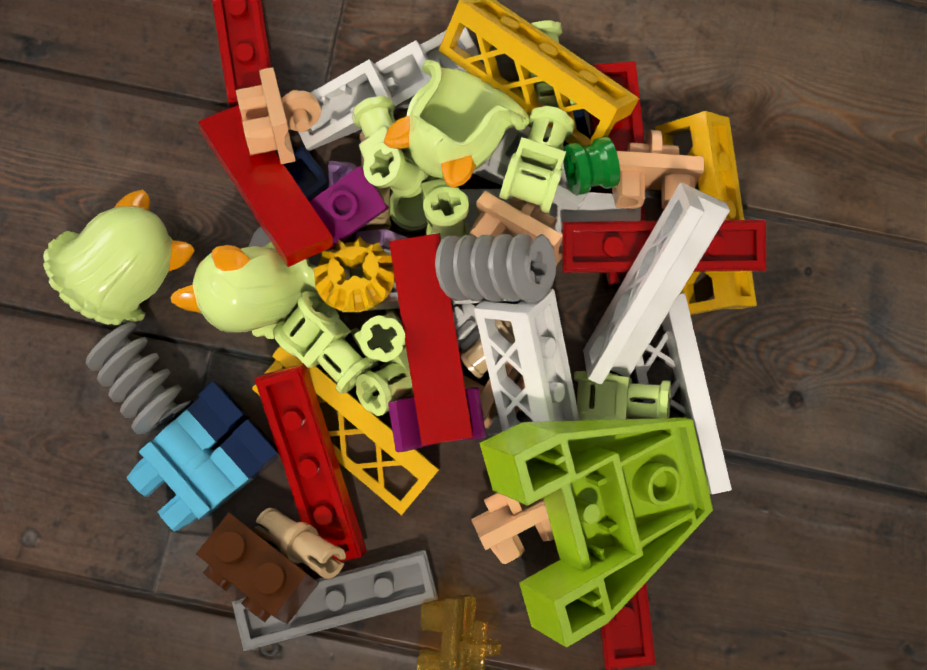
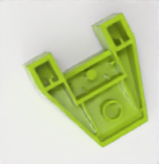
M654 418L522 422L480 442L493 491L527 506L541 498L544 499L560 560L519 582L531 626L566 648L606 625L713 511L693 419Z

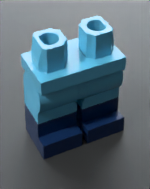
M212 381L199 393L200 397L176 420L165 427L153 441H150L138 451L144 458L136 464L126 477L144 497H149L164 482L175 492L176 496L158 511L163 521L174 532L180 531L197 519L209 518L219 507L280 458L277 446L254 421L248 420L250 416L221 384Z

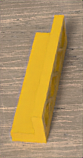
M459 0L438 50L470 74L480 78L482 81H486L493 88L499 89L513 98L529 116L534 108L543 107L538 103L533 83L545 81L554 88L558 103L557 108L565 111L574 122L575 119L572 111L585 109L600 120L591 139L579 132L575 123L573 133L570 137L565 138V141L569 144L579 143L582 146H588L596 138L608 137L614 124L631 115L639 100L630 91L497 0ZM465 26L476 33L481 54L471 56L457 46ZM505 53L514 60L519 76L518 81L508 82L500 76L495 56ZM549 122L548 126L552 128L553 123Z
M703 111L656 126L655 130L662 132V145H673L672 135L688 130L691 131L693 146L687 155L704 157V171L698 181L699 191L727 204L730 212L725 220H744L729 117ZM752 271L704 272L712 278L714 299L695 301L693 283L700 272H693L680 294L685 293L690 315L720 309H744L757 306Z
M280 346L272 355L276 359L275 362L264 374L302 364L303 362ZM319 367L308 368L315 392L320 396L317 397L319 403H328L338 411L339 430L328 431L330 437L340 436L341 450L333 444L338 462L402 516L440 469L416 449L396 452L393 431L387 424L372 412H368L350 393L340 394L336 390L337 383ZM255 384L252 387V390H254L259 395L257 386ZM345 418L358 429L346 430ZM365 434L375 442L377 462L361 464L354 462L348 456L346 435ZM382 449L395 460L383 461ZM402 465L419 479L402 500H399L385 488L384 467ZM377 467L378 481L364 469Z

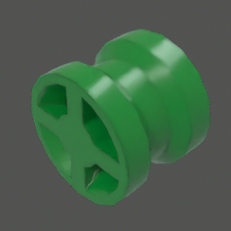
M609 137L596 138L588 146L572 143L564 147V151H566L563 160L564 170L573 194L576 196L586 194L590 191L591 187L598 185L604 189L618 186L620 181L619 159L615 146Z

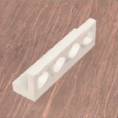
M680 182L583 349L589 380L602 385L610 370L625 377L631 375L730 212L725 202Z
M550 289L547 296L536 302L522 300L518 304L481 301L474 307L502 432L521 423L516 418L514 409L516 406L528 415L533 422L580 421L554 289ZM495 320L511 321L515 337L513 345L497 331ZM507 361L523 375L525 383L523 390L507 376L505 368Z
M682 293L679 294L662 322L664 334L655 348L648 345L645 351L650 353V356L645 364L643 356L640 358L634 368V375L637 384H649L647 371L656 358L673 368L675 381L671 386L670 407L684 415V418L693 419L709 494H717L730 491L732 488L686 295ZM665 343H667L670 357L660 352ZM677 389L681 405L672 400ZM640 400L641 403L653 404V400Z

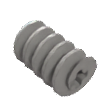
M499 234L496 238L493 235H481L479 238L475 235H464L461 238L458 236H446L441 240L436 252V276L440 287L448 297L455 301L469 299L472 301H503L504 299L510 302L521 300L526 302L540 301L547 296L553 286L556 275L554 250L549 239L543 234L535 239L529 234H517L514 238L510 234Z
M128 322L111 331L99 341L87 356L86 365L91 371H99L97 380L102 387L112 386L108 396L113 402H124L120 408L124 418L136 417L131 426L136 434H145L158 430L176 420L192 405V401L189 400L175 404L174 399L182 391V387L179 384L169 388L162 386L171 372L168 368L155 373L152 372L151 368L160 357L157 353L144 357L139 354L149 342L145 337L130 341L129 336L136 330L137 325L135 322Z

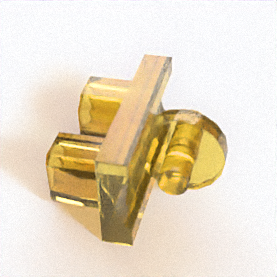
M462 594L445 598V600L423 603L420 623L422 630L442 632L441 650L431 648L420 650L417 659V670H485L486 656L500 655L501 642L487 639L488 621L475 620L476 596Z

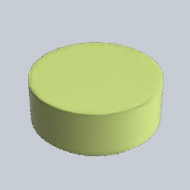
M393 192L390 197V216L396 227L407 233L425 231L428 224L424 214L421 192L411 198H403Z

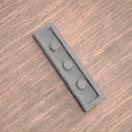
M424 549L341 571L331 579L315 578L314 580L319 583L288 624L283 623L272 615L266 623L241 604L246 597L232 601L243 651L438 600V594L427 551Z

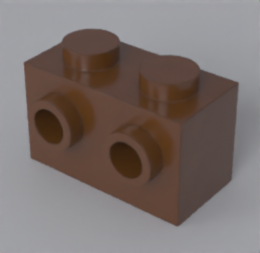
M230 513L227 514L196 553L197 556L208 564L203 573L225 591H228L233 584L245 593L247 597L241 604L265 623L272 615L283 623L288 624L319 584Z

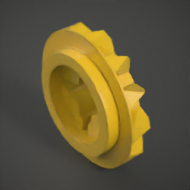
M360 236L356 242L344 243L338 239L336 247L329 252L323 251L318 266L313 267L315 287L321 299L332 308L344 312H362L379 305L388 297L395 283L391 255H388L382 249L379 242L375 244L366 243ZM362 265L366 278L352 276L349 280H346L343 267L355 269Z

